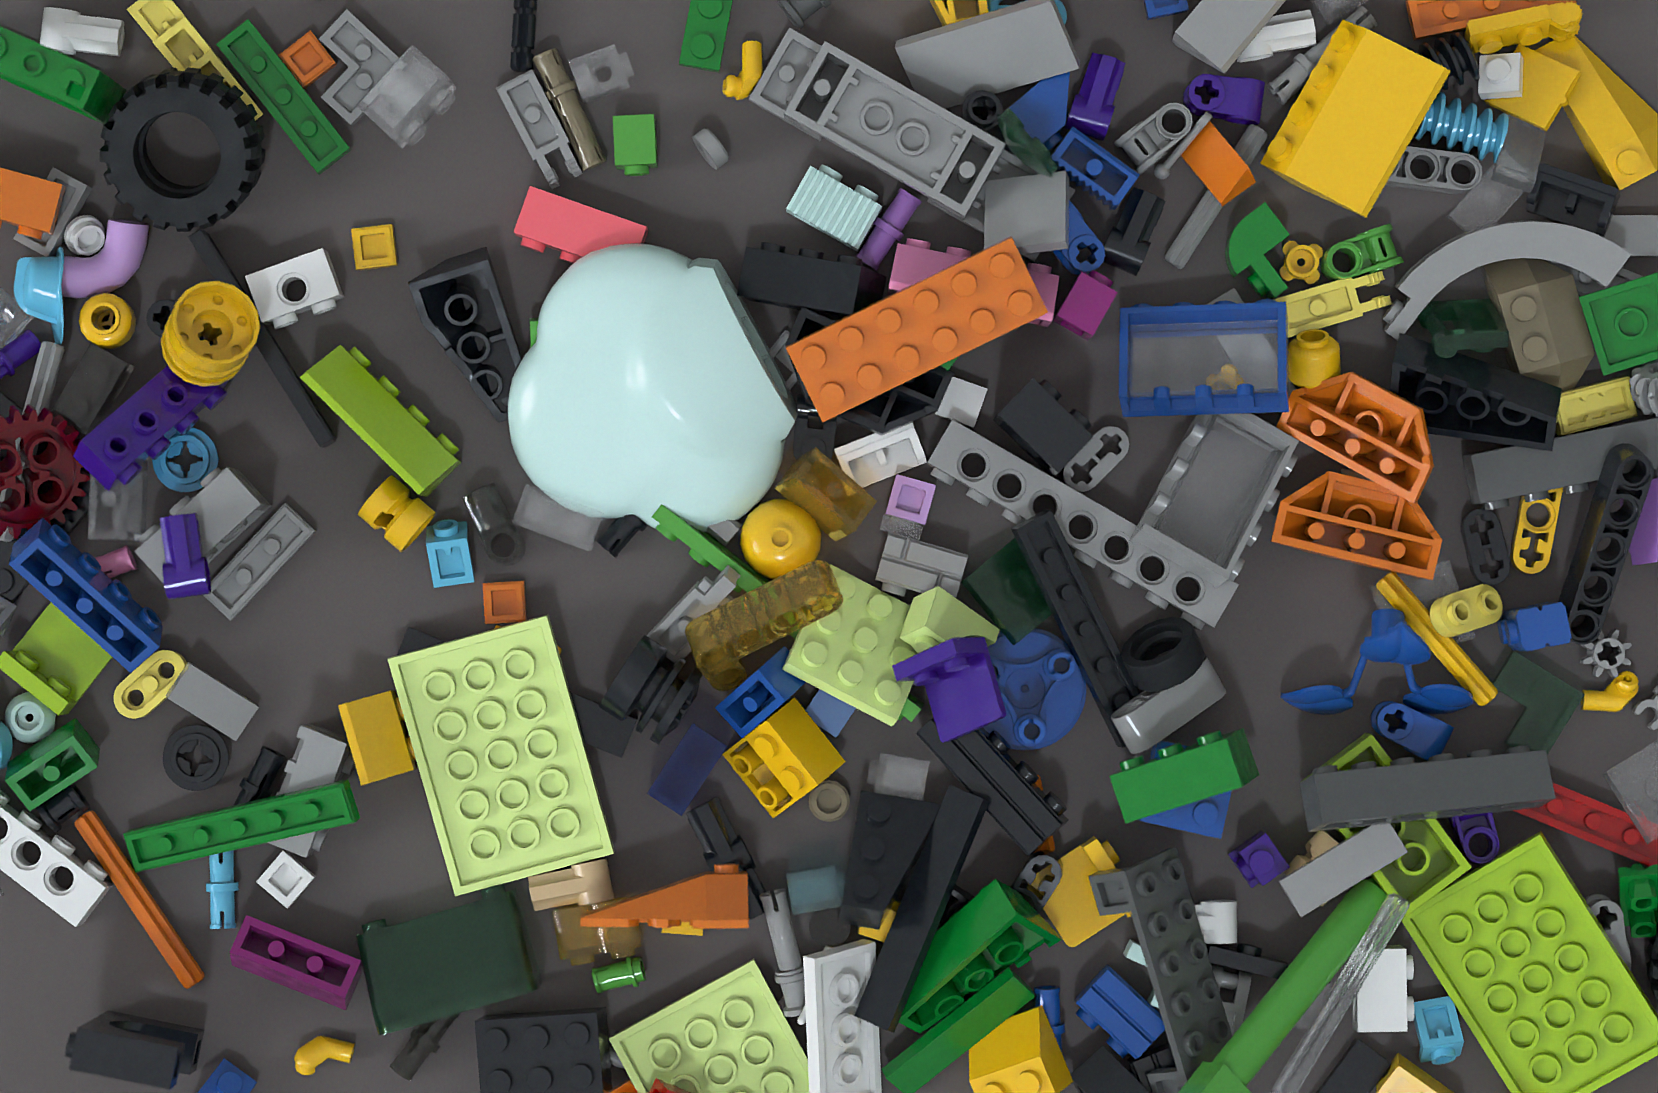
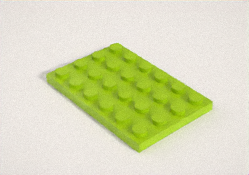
M1541 831L1455 880L1407 917L1399 914L1398 917L1511 1093H1591L1658 1056V1014Z

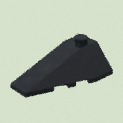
M487 247L448 258L410 280L408 285L422 324L436 338L445 350V354L452 363L456 364L469 381L472 389L500 423L508 420L510 386L512 378L522 361V356Z

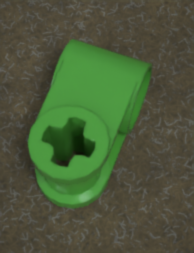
M1391 223L1360 233L1356 237L1338 242L1325 250L1320 259V269L1323 275L1330 281L1344 280L1367 273L1372 274L1404 263L1402 256H1397L1390 232L1393 230ZM1340 251L1348 255L1351 262L1348 272H1340L1333 266L1332 258L1335 252Z

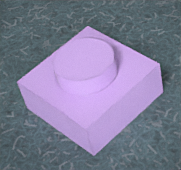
M896 474L885 514L925 525L936 485Z

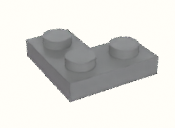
M346 9L319 38L328 49L348 66L321 98L353 127L403 74L408 66Z

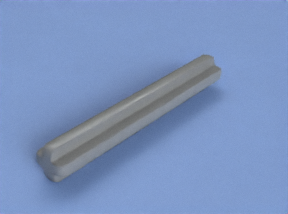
M1251 124L1236 144L1234 150L1248 167L1268 138V134L1260 127ZM1208 189L1165 254L1164 259L1178 269H1182L1186 265L1223 207Z

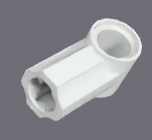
M44 8L40 36L41 45L67 55H75L77 51L120 57L125 37L124 21L80 15V12L62 8Z
M1310 9L1272 16L1237 58V62L1260 60L1271 57L1276 52L1315 46L1316 30Z
M1202 900L1200 904H1194L1206 944L1237 943V901Z

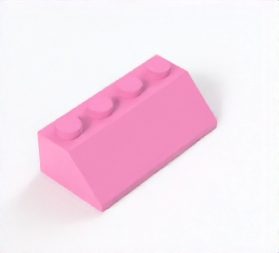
M907 238L906 245L897 243L887 295H892L971 256V251L957 247H947L946 253L930 250L931 243ZM1028 263L1027 269L1048 310L1047 314L1028 323L1048 327L1053 320L1060 276L1051 274L1052 267Z

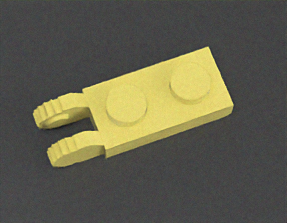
M1383 271L1355 279L1333 281L1273 299L1277 302H1286L1288 338L1294 337L1304 330L1325 328L1362 317L1363 313L1392 305L1390 295L1378 296L1360 304L1356 293V288L1370 287L1385 280Z

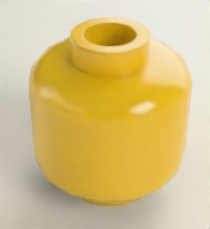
M102 293L92 296L84 303L79 314V325L81 332L88 341L100 348L113 349L123 346L131 339L135 332L136 318L133 309L125 300L114 294ZM110 326L111 328L106 330L104 327Z
M1319 329L1304 330L1298 333L1296 338L1288 344V378L1295 386L1311 389L1319 386L1324 380L1341 375L1340 345L1326 331Z

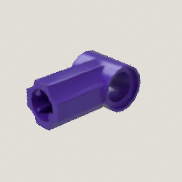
M1092 52L1080 92L1075 94L1065 129L1071 130L1074 127L1086 136L1104 141L1115 106L1112 104L1126 63L1105 54Z
M197 513L160 518L166 561L163 562L162 572L167 598L170 600L211 594L210 570L207 558L203 557Z

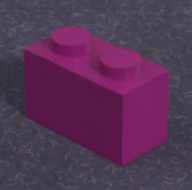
M1091 270L1088 275L1081 272L1052 321L1088 341L1096 332L1118 293L1110 288L1113 281L1094 270Z

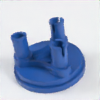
M1017 627L999 632L996 643L987 647L1006 710V717L983 728L989 734L994 730L997 731L1008 742L1011 749L1034 750L1049 746L1064 737L1078 721L1086 700V682L1067 643L1058 636L1048 631L1031 627Z

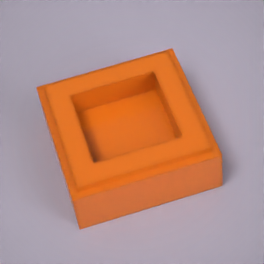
M311 30L278 55L304 89L337 65Z
M525 581L483 583L485 624L514 623L527 620Z

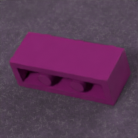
M246 915L229 952L232 966L343 1010H347L362 975L361 960Z

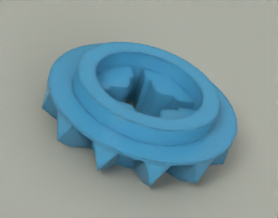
M193 427L184 435L177 431L168 439L171 444L166 451L156 460L152 459L155 474L166 487L177 492L188 493L202 489L203 487L200 485V482L218 466L219 456L215 442L203 431ZM185 442H187V448H189L191 455L203 458V461H197V463L190 465L187 478L183 465L169 462V458H176V456L183 454Z

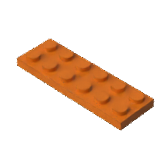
M1012 236L787 345L786 350L822 422H825L1047 314L1048 310Z

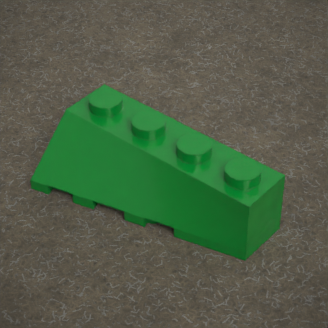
M995 878L989 885L983 887L977 896L959 912L953 914L948 919V922L935 933L899 1023L919 1034L961 1006L964 1003L963 997L965 995L981 990L994 979L995 975L1015 963L1017 968H1020L1032 960L1029 955L1030 952L1045 942L1050 948L1061 941V937L1019 892Z

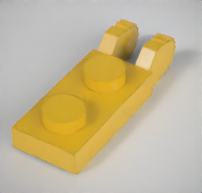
M1567 1L1565 4L1563 2L1551 5L1545 4L1469 20L1466 25L1464 39L1469 42L1473 53L1480 52L1481 54L1495 53L1502 47L1516 44L1523 46L1533 45L1548 37L1560 42L1566 40V38L1575 37L1580 29L1579 23L1583 13L1580 5L1578 6L1577 3Z

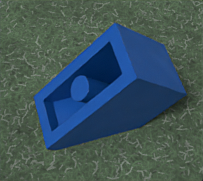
M1070 72L1041 80L1003 112L1001 120L1031 155H1034L1039 149L1046 154L1063 140L1059 132L1066 125Z

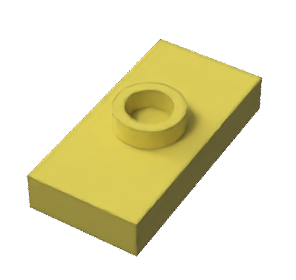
M1620 376L1561 392L1556 435L1563 436L1638 416L1635 401H1633L1630 392V377Z

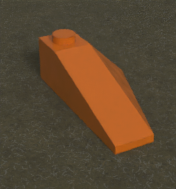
M714 864V871H705L581 914L580 926L636 927L639 926V923H648V926L655 928H670L681 926V922H689L690 926L697 929L749 928L747 871H739V864Z

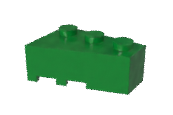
M1244 728L1224 735L1218 730L1196 738L1197 744L1183 748L1182 743L1157 750L1159 757L1147 761L1144 760L1143 755H1139L1119 762L1121 770L1111 774L1109 777L1125 824L1243 787L1259 776Z

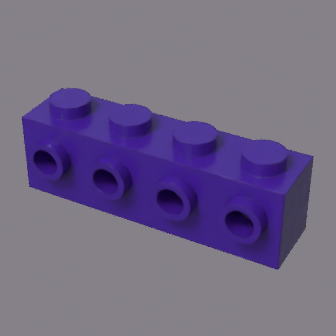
M167 365L80 441L73 457L108 491L119 482L126 486L142 470L140 464L145 459L150 457L156 460L170 446L171 442L168 440L177 431L181 435L187 433L199 420L197 414L203 408L207 407L209 410H212L226 397L228 393L224 388L228 381L216 386H198L185 382L173 373Z

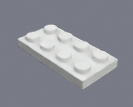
M862 939L803 956L809 1093H882L879 1027L854 1016L876 964V942Z

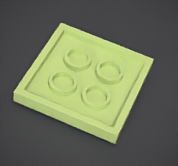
M831 564L824 573L782 670L893 726L900 716L914 681H896L892 665L919 654L914 650V647L900 638L910 605Z

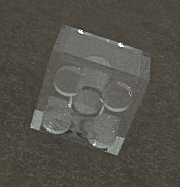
M412 44L360 101L357 107L403 149L407 143L414 146L428 130L425 123L435 113L441 116L449 109L456 99L453 93L457 87L444 72Z

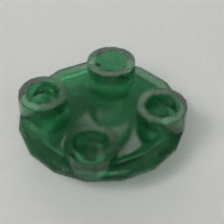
M1007 108L1002 114H997L999 128L1005 143L1016 157L1029 168L1052 178V174L1058 169V166L1050 157L1051 153L1037 137L1032 139L1024 129L1025 126L1010 108Z

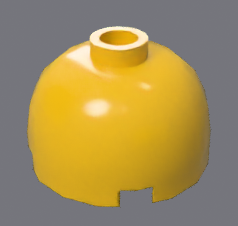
M772 499L759 504L747 515L741 528L740 546L745 560L755 572L769 579L788 580L802 575L814 564L821 549V531L817 519L805 506L790 499Z

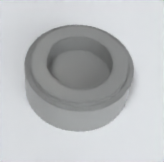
M703 128L692 136L696 148L712 168L717 170L728 162L729 156L725 148L709 129Z

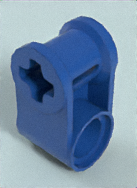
M1069 201V249L1054 250L1052 252L1071 274L1079 276L1081 272L1088 274L1091 270L1100 267L1105 258V248L1085 223L1077 208ZM1087 247L1091 252L1087 257L1088 261L1079 263L1076 259V256L1080 253L1079 249L1082 250Z
M1383 701L1377 704L1370 716L1371 726L1376 733L1403 746V749L1427 761H1429L1428 758L1431 756L1442 754L1454 729L1453 726L1424 712L1420 713L1393 701ZM1396 712L1395 717L1400 720V724L1398 727L1390 726L1388 728L1389 724L1384 721V717L1387 713L1394 714Z

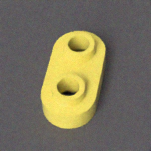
M1480 584L1436 599L1430 608V620L1434 629L1440 635L1454 637L1497 622L1502 615V600L1492 586Z
M160 650L153 653L116 687L114 704L118 712L132 719L142 718L150 714L167 699L166 694L187 665L184 657L173 650ZM166 662L174 666V674L170 678H165L161 674V667ZM134 690L141 691L144 696L143 702L138 706L134 705L130 700V695Z

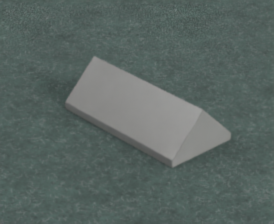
M1201 0L1175 31L1172 42L1178 48L1225 74L1286 0Z

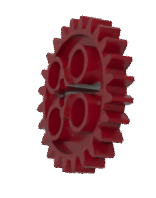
M27 404L23 415L20 414L14 405L10 406L9 417L4 418L0 414V450L8 449L6 457L0 462V492L7 488H13L11 496L7 500L0 502V536L8 527L12 537L18 539L22 528L27 532L41 518H44L50 525V520L54 517L64 524L66 520L62 511L65 508L73 511L78 509L72 501L73 496H86V492L78 484L79 482L89 481L91 477L86 471L80 469L83 466L73 457L81 439H76L79 432L72 425L66 427L67 421L60 414L53 419V413L46 407L40 411L38 416L36 409L31 404ZM19 437H21L20 456L18 451L16 450L15 443L16 439ZM48 441V447L42 454L33 455V449L38 443ZM20 457L28 468L22 469ZM23 474L25 486L22 483V481L17 477L18 475ZM53 480V485L48 492L37 494L38 488L43 482ZM25 488L29 493L30 501L28 505H24L26 493Z

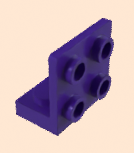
M985 637L951 638L892 665L896 681H914L915 686L925 685L941 742H950L1006 717V710Z

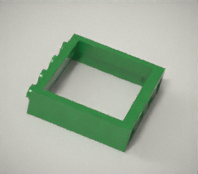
M0 26V79L101 124L108 122L110 118L108 114L126 93L127 90L98 69Z

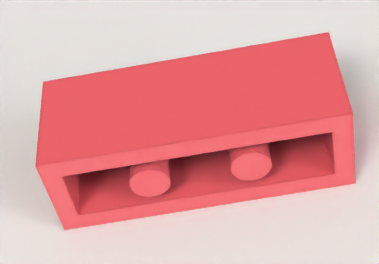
M530 186L513 233L517 237L522 238L521 246L540 253H544L545 247H549L561 252L559 259L574 264L588 253L609 246L629 243L644 244L649 230L647 226Z

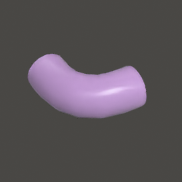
M108 219L104 247L98 254L86 258L64 256L61 283L62 297L91 298L94 295L110 293L124 286L140 268L147 246L149 224L124 219Z

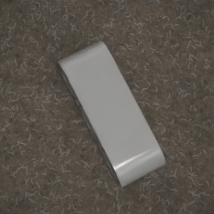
M1407 146L1385 186L1448 194H1463L1480 182L1482 166L1477 158L1467 153ZM1413 159H1422L1427 162L1430 168L1427 179H1418L1411 173L1410 164ZM1454 164H1463L1469 169L1470 180L1467 184H1459L1453 180L1451 169Z
M1205 655L1200 668L1186 681L1167 690L1156 692L1143 691L1117 709L1111 715V719L1130 753L1137 754L1151 748L1216 703L1226 694V689L1208 656Z

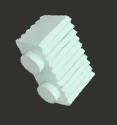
M821 164L819 170L810 166L788 204L786 212L858 252L882 210V206L876 203L879 196L858 184L855 190L840 182L843 177L840 173Z

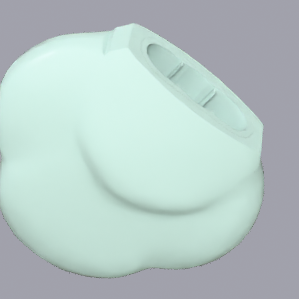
M642 243L613 245L590 252L572 264L558 279L542 304L538 319L536 343L529 349L512 378L508 398L509 431L516 457L532 482L550 498L562 506L588 517L619 518L624 517V515L634 514L646 525L655 529L660 523L653 519L652 516L662 504L689 525L706 533L709 525L726 520H739L751 511L765 496L777 476L783 459L785 438L794 425L798 414L796 412L797 405L787 389L785 380L774 358L772 359L759 328L742 298L737 296V289L719 260L706 258L692 260L673 250Z

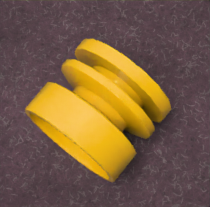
M220 281L201 282L187 289L176 302L165 324L161 338L163 358L171 371L185 382L202 387L220 385L234 378L245 364L249 353L256 344L260 329L258 311L249 296L236 286ZM203 336L205 340L200 341L199 338ZM210 341L214 342L213 346H210Z

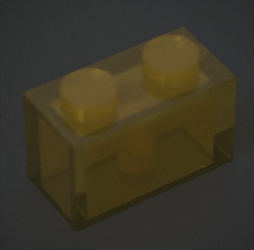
M816 447L798 457L775 486V489L787 500L801 507L814 518L818 527L835 542L855 532L877 503L870 494Z

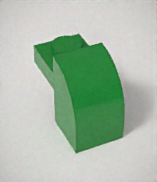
M1266 202L1248 214L1233 228L1226 242L1225 260L1233 278L1247 268L1251 274L1247 277V280L1254 291L1261 298L1267 295L1269 299L1273 300L1288 289V286L1264 254L1286 239L1290 234Z

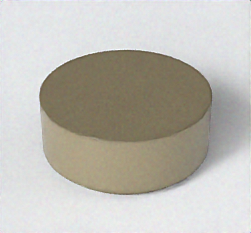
M825 780L810 792V810L815 817L822 821H836L842 818L849 808L850 799L848 791L837 781Z

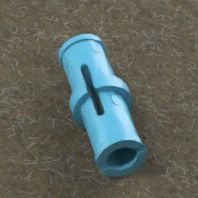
M234 850L223 852V862L220 861V853L209 856L210 882L206 883V892H210V929H221V911L224 912V929L237 927L235 923L234 891L239 890L238 882L234 881Z

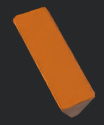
M1211 121L1207 123L1181 154L1182 159L1222 206L1256 183L1248 165Z

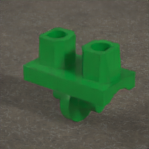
M1636 863L1628 868H1618V906L1622 909L1624 915V925L1630 927L1631 937L1633 938L1656 935V924H1658V864L1645 868L1641 864Z

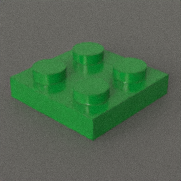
M1658 272L1579 296L1603 376L1658 359Z

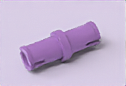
M902 188L898 190L899 192L882 218H876L873 223L876 227L859 253L855 255V257L862 259L864 263L876 271L895 240L900 241L904 234L901 231L917 207L922 203V201Z

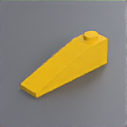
M1576 36L1570 39L1566 38V40L1560 42L1553 40L1534 50L1581 72L1580 78L1567 97L1568 105L1563 107L1604 184L1619 188L1620 191L1658 171L1657 112Z

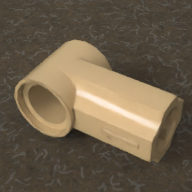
M607 858L593 859L571 865V868L552 870L528 877L534 911L578 903V906L614 899Z

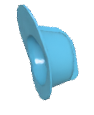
M59 246L55 256L23 257L18 260L14 280V297L19 307L26 314L51 323L55 343L61 345L64 335L61 287L64 251Z

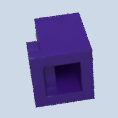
M1259 831L1228 853V856L1251 888L1258 883L1264 886L1290 867L1269 836L1263 831Z

